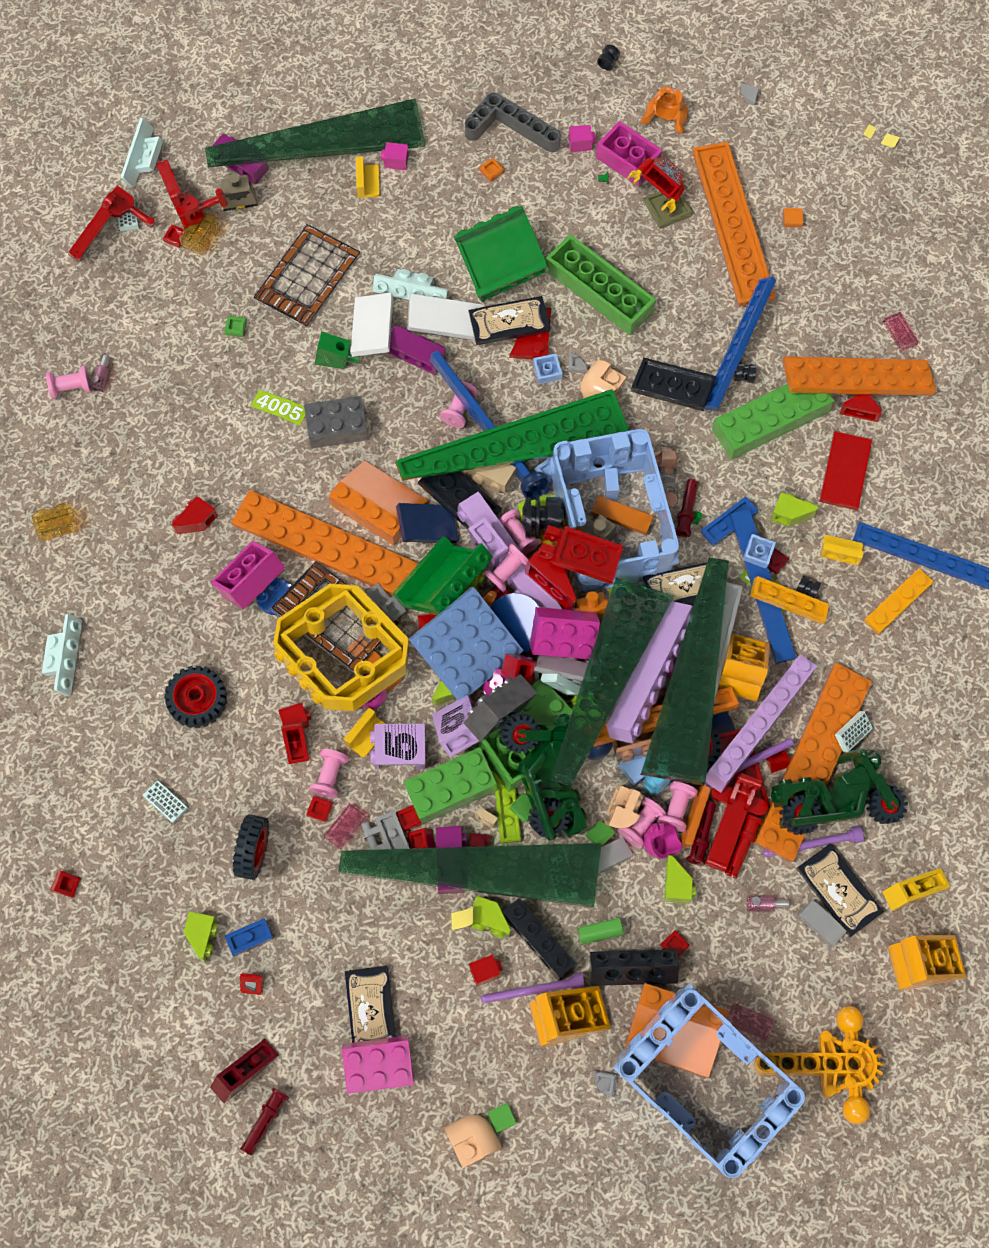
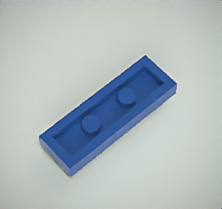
M745 496L701 529L700 533L714 547L734 532L730 519L731 513L750 509L751 515L754 517L758 514L759 510Z

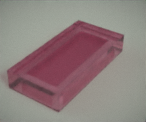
M901 312L884 318L883 323L900 352L918 345L919 341Z
M349 803L324 834V838L341 850L365 820L366 815Z
M734 1002L727 1017V1020L736 1029L765 1041L768 1038L774 1021L772 1018Z

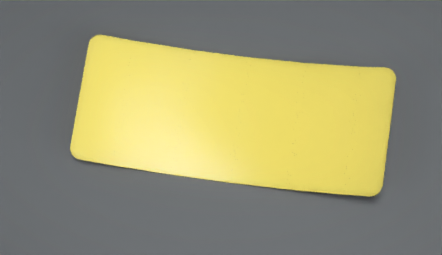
M869 124L863 135L871 139L877 128ZM887 133L881 144L895 147L900 137Z
M473 907L451 913L452 930L473 924Z

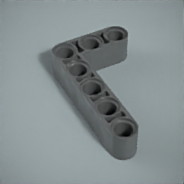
M498 93L488 94L465 120V137L470 141L479 139L495 120H498L548 152H556L560 148L561 133L559 130Z

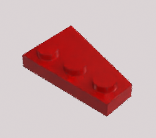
M545 307L550 324L551 308ZM550 332L517 338L509 358L533 360V358L547 356Z

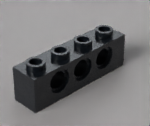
M520 898L503 911L505 920L558 981L575 968L576 963Z
M677 949L590 952L589 971L591 986L644 985L645 983L678 984L679 962Z

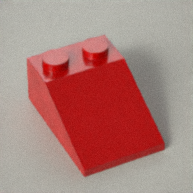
M538 550L528 560L525 574L563 608L572 610L577 598L565 569L554 565L553 562H550L551 559L538 556Z

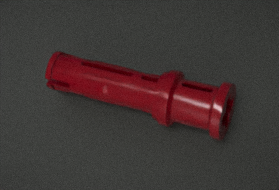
M696 479L687 480L682 509L677 514L678 523L675 532L680 537L687 538L692 533L690 528L695 518L693 509L699 481H696Z
M710 801L706 802L690 855L686 858L687 862L698 866L705 865L704 856L706 849L709 848L707 840L717 806Z
M274 1087L272 1088V1094L266 1104L262 1105V1112L240 1147L243 1152L250 1156L253 1155L273 1119L279 1117V1111L284 1102L289 1100V1096Z

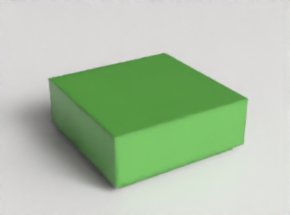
M228 316L224 334L244 337L247 319Z
M522 792L509 809L523 822H526L528 816H531L529 810H532L528 796Z
M598 821L585 836L589 841L601 848L615 832L611 827Z
M508 1103L487 1112L496 1134L516 1125Z

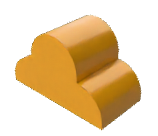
M731 633L717 690L732 686L736 697L756 702L768 671L770 643Z
M915 935L887 947L899 991L967 978L955 935Z
M599 986L546 992L536 996L535 1000L529 1003L540 1047L556 1045L611 1029Z

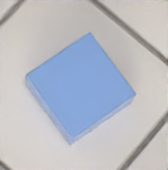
M557 354L533 358V366L539 384L562 380V371Z
M605 468L603 477L605 498L612 501L617 500L619 494L617 468Z
M752 534L742 560L766 569L776 542Z
M642 755L634 756V760L628 762L621 761L618 764L620 770L633 786H636L645 779V774L654 767L648 758L642 757Z

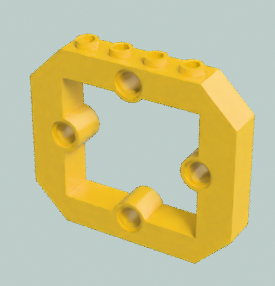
M328 584L277 619L273 641L275 652L273 655L279 663L283 662L290 676H295L298 679L301 688L311 693L310 696L317 705L320 703L324 709L355 711L406 675L409 657V638L359 586ZM347 605L362 621L364 635L370 639L378 638L390 652L373 664L369 661L357 663L354 668L355 677L338 689H335L317 669L316 661L312 657L305 656L293 642L307 632L313 635L323 633L326 629L325 620Z

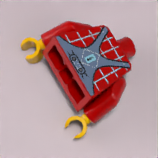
M665 157L659 159L647 158L636 169L637 171H631L627 180L634 178L635 181L632 184L634 186L640 179V175H643V178L670 199L661 207L662 211L668 207L669 213L667 215L675 210V203L678 202L685 190L682 180L683 173Z

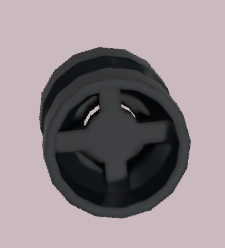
M606 45L602 50V54L597 59L599 67L607 71L612 70L615 61L620 56L619 49L613 45Z
M739 362L735 371L734 381L740 382L745 380L747 383L753 384L757 365H744V363Z
M803 574L796 591L815 598L822 583L817 580L810 581V578Z

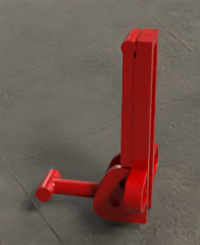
M164 160L163 162L156 163L185 230L192 228V225L204 219L205 215L202 210L220 203L221 207L228 205L223 190L220 188L215 191L217 196L201 203L190 194H182L169 161Z
M116 185L113 191L109 192L105 197L102 206L71 247L68 255L73 259L75 258L77 262H80L111 216L119 218L131 212L146 223L149 228L153 227L154 218L147 216L136 208L132 195Z
M738 774L733 787L726 786L721 793L712 788L711 797L726 806L706 858V866L724 873L728 867L746 814L761 817L768 811L766 801L754 796L756 790L760 789L762 781L745 774Z

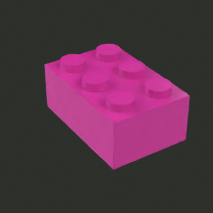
M619 121L597 144L595 158L627 179L631 171H637L636 169L647 158H661L663 150ZM640 175L636 186L639 187L644 182L645 178L642 177L643 175ZM629 178V179H628V180L631 181L632 183L635 181L634 178Z
M252 541L210 583L224 599L244 610L280 575L285 566L273 551Z
M536 607L530 638L532 654L593 660L600 625L596 612Z
M408 1035L342 1045L347 1094L414 1085Z

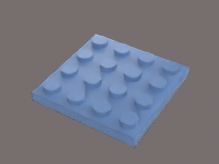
M474 587L467 590L408 639L458 701L472 694L490 679L496 669H502L505 654L519 655L523 651Z

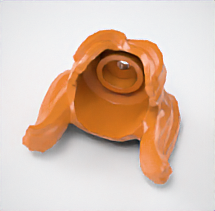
M669 86L661 88L657 92L656 97L649 101L640 122L648 124L654 115L668 121L675 120V131L678 134H682L684 131L683 126L688 117V107L683 103L684 99L681 91L672 90Z

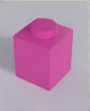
M591 125L569 127L568 140L570 152L592 150V144L596 142L595 132L591 131Z
M386 142L385 150L382 149L381 161H384V167L406 170L409 157L408 145Z

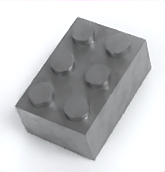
M362 396L304 404L311 449L368 440Z
M521 674L514 679L512 677L508 678L502 684L503 687L500 688L499 685L489 693L490 696L486 694L476 702L478 706L473 707L467 713L469 717L464 722V725L480 742L500 728V724L504 725L503 719H509V714L515 715V712L520 713L537 694Z

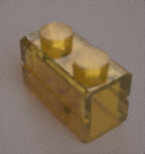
M204 212L205 217L201 222L187 227L180 236L182 247L199 255L204 250L209 249L212 237L217 236L220 231L217 217Z
M61 503L53 509H40L36 514L31 515L35 532L40 542L79 531L71 504Z

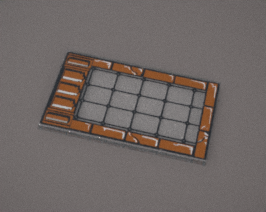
M306 223L252 295L251 299L309 329L358 261L362 252Z
M316 560L273 604L270 611L280 618L328 584H350ZM347 605L325 620L326 629L323 633L313 635L307 632L303 635L352 674H355L354 668L357 663L366 661L382 644L378 638L370 639L364 635L362 621ZM397 619L393 622L397 627L400 624Z

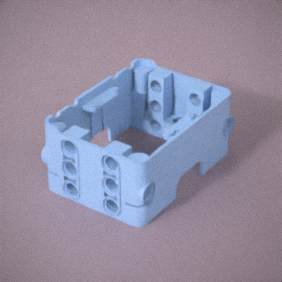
M636 429L572 442L562 441L555 445L553 457L549 458L554 493L556 497H560L565 526L576 529V527L586 524L579 491L576 488L567 490L566 485L588 481V479L599 476L603 477L605 468H617L618 475L643 470L645 476L644 484L650 507L660 518L661 547L657 546L656 540L643 542L639 545L636 558H620L612 584L574 572L578 588L584 592L607 589L618 585L643 581V576L656 575L657 573L672 570L673 565L679 562L677 553L679 543L648 432L643 429ZM599 464L602 467L596 468L594 465Z
M689 983L679 989L661 1007L655 1017L620 1053L616 1059V1064L613 1066L626 1081L677 1127L728 1179L738 1177L758 1157L764 1147L790 1121L805 1101V1092L751 1044ZM702 1005L707 1007L723 1023L717 1030L716 1035L744 1063H750L756 1056L760 1057L768 1067L785 1081L778 1085L775 1092L778 1095L776 1098L769 1095L758 1107L763 1113L746 1133L739 1128L728 1141L732 1148L729 1150L726 1147L719 1151L717 1158L689 1133L696 1121L679 1102L665 1091L654 1099L635 1081L666 1045L669 1047L673 1043L671 1039ZM658 1027L664 1028L666 1032L665 1037L661 1040H657L653 1036L654 1030ZM760 1125H764V1126L756 1133L757 1128H758Z

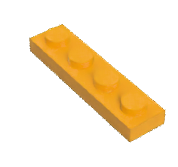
M918 568L865 618L864 622L879 635L927 590L934 581Z
M759 576L754 578L750 597L820 624L826 622L829 608L828 603Z

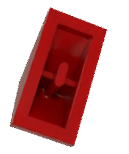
M857 394L843 402L840 410L841 415L878 422L882 412L869 394Z
M302 723L281 726L288 763L294 764L309 761Z

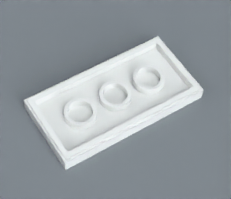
M392 293L355 297L350 351L352 357L390 351Z
M410 294L407 330L475 340L468 310L484 307V305Z

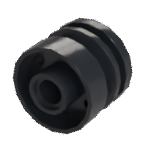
M531 497L525 498L522 508V527L525 532V538H531V530H535V539H539L540 530L546 531L548 525L560 529L563 528V508H561L560 497H546L545 506H541L539 497L535 498V506H531Z

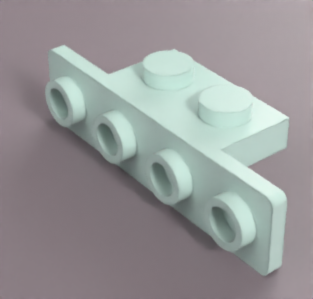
M140 118L121 174V179L130 188L135 187L139 173L154 171L163 144V140L160 137L151 138L154 128L145 118Z
M398 269L394 277L375 274L373 282V292L380 294L392 293L394 297L409 300L410 294L447 299L448 290L432 286L434 277L428 276L425 273H413L407 269Z
M71 614L65 615L63 633L47 636L42 674L46 676L56 675L54 691L65 696H71L82 627V619Z

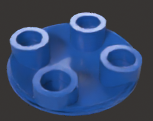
M275 578L256 597V602L260 609L270 615H280L272 609V606L292 585L284 579Z

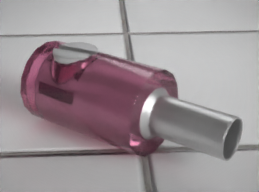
M103 355L101 365H97L90 385V388L94 391L103 392L110 372V369L107 367L110 357L107 355Z
M773 895L747 896L748 912L774 911L775 907H789L788 899L774 900Z

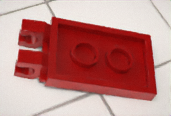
M548 525L544 539L556 542V545L552 546L542 543L538 556L551 559L550 562H553L556 566L612 584L623 550L622 545L565 526L564 530Z

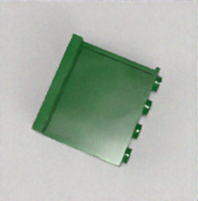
M514 206L504 214H496L491 217V220L478 222L473 228L469 230L463 229L453 236L481 302L550 271L523 206Z
M442 536L392 594L404 608L438 615L460 597L492 560L493 556L483 543H480L475 549L453 546L447 537Z

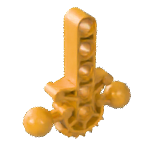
M843 1007L836 1015L837 1026L844 1032L845 1040H838L829 1031H823L818 1036L819 1053H762L786 1076H820L821 1094L826 1099L840 1093V1090L848 1091L849 1098L845 1100L842 1107L843 1115L848 1122L860 1125L869 1119L871 1109L869 1103L862 1098V1087L866 1086L870 1091L874 1089L873 1083L878 1084L880 1082L876 1076L883 1075V1072L877 1068L883 1067L884 1063L877 1062V1059L881 1058L882 1054L878 1053L875 1055L874 1051L877 1049V1046L874 1045L870 1048L868 1046L871 1042L869 1039L864 1043L858 1041L857 1032L862 1029L864 1018L856 1007ZM835 1044L839 1046L841 1053L836 1052ZM756 1058L753 1066L757 1074L761 1076H779L771 1068L768 1070L762 1069L759 1064L761 1058ZM783 1059H787L792 1063L791 1070L783 1068L781 1064ZM805 1059H809L814 1063L813 1070L805 1068ZM827 1059H831L836 1063L835 1070H830L826 1066ZM850 1059L858 1063L857 1070H852L849 1067L848 1061ZM837 1076H845L842 1084H836Z

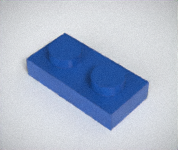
M265 918L225 935L233 957L273 940Z

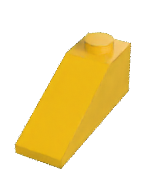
M938 868L900 881L882 891L891 911H894L946 890L951 886L942 869Z

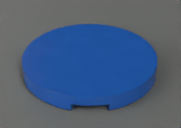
M520 593L506 594L498 598L490 608L523 649L521 653L531 650L530 638L535 608L540 606L536 600L528 595Z

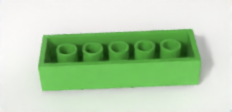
M571 234L546 257L545 261L550 270L549 274L628 335H631L655 310L656 299Z
M788 384L715 418L712 431L732 460L830 412L834 400L829 393H790Z

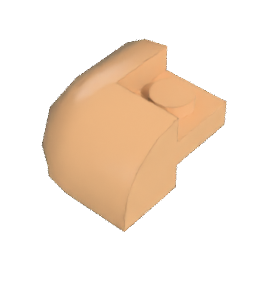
M597 360L584 375L580 384V391L583 398L613 389L616 395L625 383L626 377L610 368V363Z
M617 785L607 812L611 814L609 820L606 819L605 825L622 829L636 823L640 817L637 811L644 795L634 789Z
M465 1116L443 1127L463 1169L503 1149L493 1126L482 1116Z

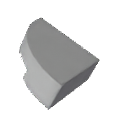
M741 84L740 93L748 104L754 106L759 87Z
M569 353L568 373L586 374V363L578 355Z
M594 1071V1082L598 1090L605 1096L613 1098L616 1075Z

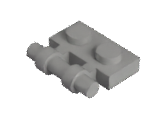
M395 811L376 817V827L371 828L369 822L361 825L364 831L362 833L363 837L369 843V852L371 857H374L376 864L384 861L382 853L388 851L390 858L410 851ZM378 834H381L384 841L381 845H378L375 838Z

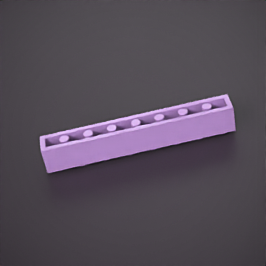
M479 492L459 503L458 517L462 522H466L469 528L485 517L507 547L513 544L521 552ZM509 551L496 559V566L509 555ZM524 564L505 581L506 585H511L514 590L513 593L532 597L538 602L540 607L562 609L556 600L525 574L526 566Z
M669 601L607 723L610 738L633 744L636 737L640 736L642 725L649 718L652 705L657 702L658 692L660 688L664 687L668 672L672 671L673 662L680 655L683 642L687 640L694 614L691 605Z
M801 654L797 657L708 771L704 779L705 782L720 793L724 790L809 680L817 665Z

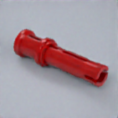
M746 814L745 823L738 836V843L725 871L727 876H733L734 879L738 878L749 847L756 840L755 835L759 825L763 823L761 819L753 815Z

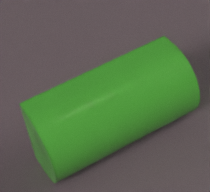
M616 918L577 928L580 944L584 945L622 936L623 929L621 920Z

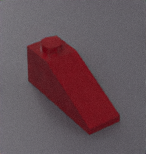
M263 1039L215 1077L210 1088L225 1104L259 1075L279 1054L266 1039Z

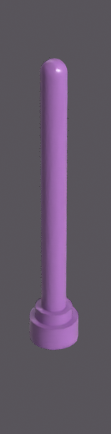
M788 738L749 757L737 773L793 746L794 740ZM704 781L705 785L712 790L713 787Z
M854 826L847 830L846 833L802 841L798 851L844 841L854 842V844L864 841L863 832L860 826ZM766 849L763 851L765 857L777 856Z
M582 972L574 973L573 976L566 980L484 994L481 996V1002L490 1003L566 988H585Z

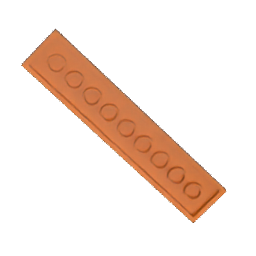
M728 142L694 147L692 154L738 307L748 305L759 279L770 276ZM772 289L767 301L775 300L774 289Z
M251 490L248 491L231 521V524L237 528L310 560L317 561L328 568L373 587L379 583L383 590L392 596L396 588L418 565L417 562Z
M838 663L833 664L782 780L791 779L792 783H798L800 778L811 777V781L820 780L827 786L842 751L835 734L859 712L871 685V680ZM772 802L754 843L789 862H793L805 834L794 835L793 832L789 833L787 831L788 828L781 829L779 822L783 815L779 814V812L783 808H774V803Z

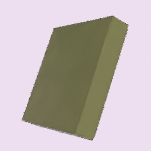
M660 191L643 198L644 204L659 229L693 215L683 195L675 203V210L667 215L669 208L666 207L662 211L661 207L670 199Z

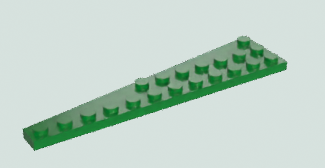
M610 389L395 461V464L403 481L553 457L554 447L559 442H572L629 431L614 391Z

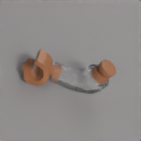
M662 448L655 451L654 455L657 466L660 467L658 470L669 509H672L678 504L679 500L675 489L677 453L670 448Z

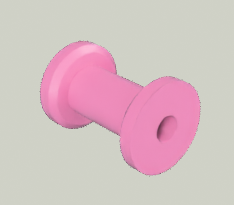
M85 365L79 368L78 373L56 377L52 372H46L47 385L52 399L57 398L61 391L82 387L85 392H91L90 378Z
M461 381L473 398H477L478 390L470 383ZM454 395L449 409L442 410L439 417L447 425L463 428L466 424L463 416L466 408L458 397Z
M513 509L505 513L499 521L525 556L535 550L541 543L540 538L535 539V536L525 538V532L519 521L520 511Z
M513 544L508 546L509 555L493 572L490 570L483 572L502 592L506 590V586L503 583L522 564L527 566L528 559Z
M321 749L320 756L324 759L318 783L311 784L309 791L319 796L335 799L338 797V791L334 788L340 765L348 763L349 757L335 750Z
M673 781L669 784V789L673 796L667 815L659 817L657 822L671 824L677 832H685L687 826L682 821L689 799L697 797L698 790L688 784Z
M643 797L641 800L643 809L638 814L640 817L636 823L630 827L618 829L619 834L626 841L639 849L644 846L642 836L653 822L659 817L667 815L657 803L646 797Z

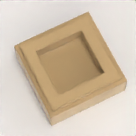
M481 807L476 812L477 820L492 829L495 828L498 823L496 816Z

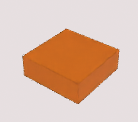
M493 157L479 167V171L490 182L505 171Z
M802 208L783 209L784 227L803 226Z

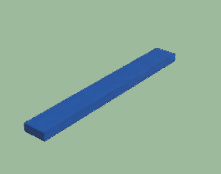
M772 276L759 279L717 371L716 381L705 410L719 408L775 285L776 279Z
M439 351L433 352L430 362L482 431L495 428V425ZM523 462L510 463V465L516 467V476L522 482L523 478L530 473Z
M750 509L730 514L742 558L751 535L758 536ZM744 561L751 587L754 578L757 576L772 581L768 566L765 569ZM755 599L775 664L795 660V652L781 608Z
M859 522L852 541L863 543L865 546L989 590L988 567Z

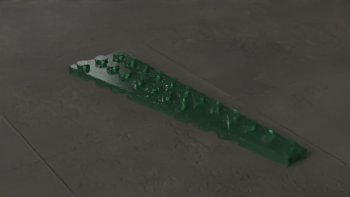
M415 98L206 147L205 155L207 167L209 168L382 151V149L385 150L386 142L406 144L408 149L425 147V139Z
M708 558L640 775L703 786L706 783L729 560Z
M615 578L552 773V781L572 787L667 612L674 595Z
M602 843L341 851L338 873L594 908Z

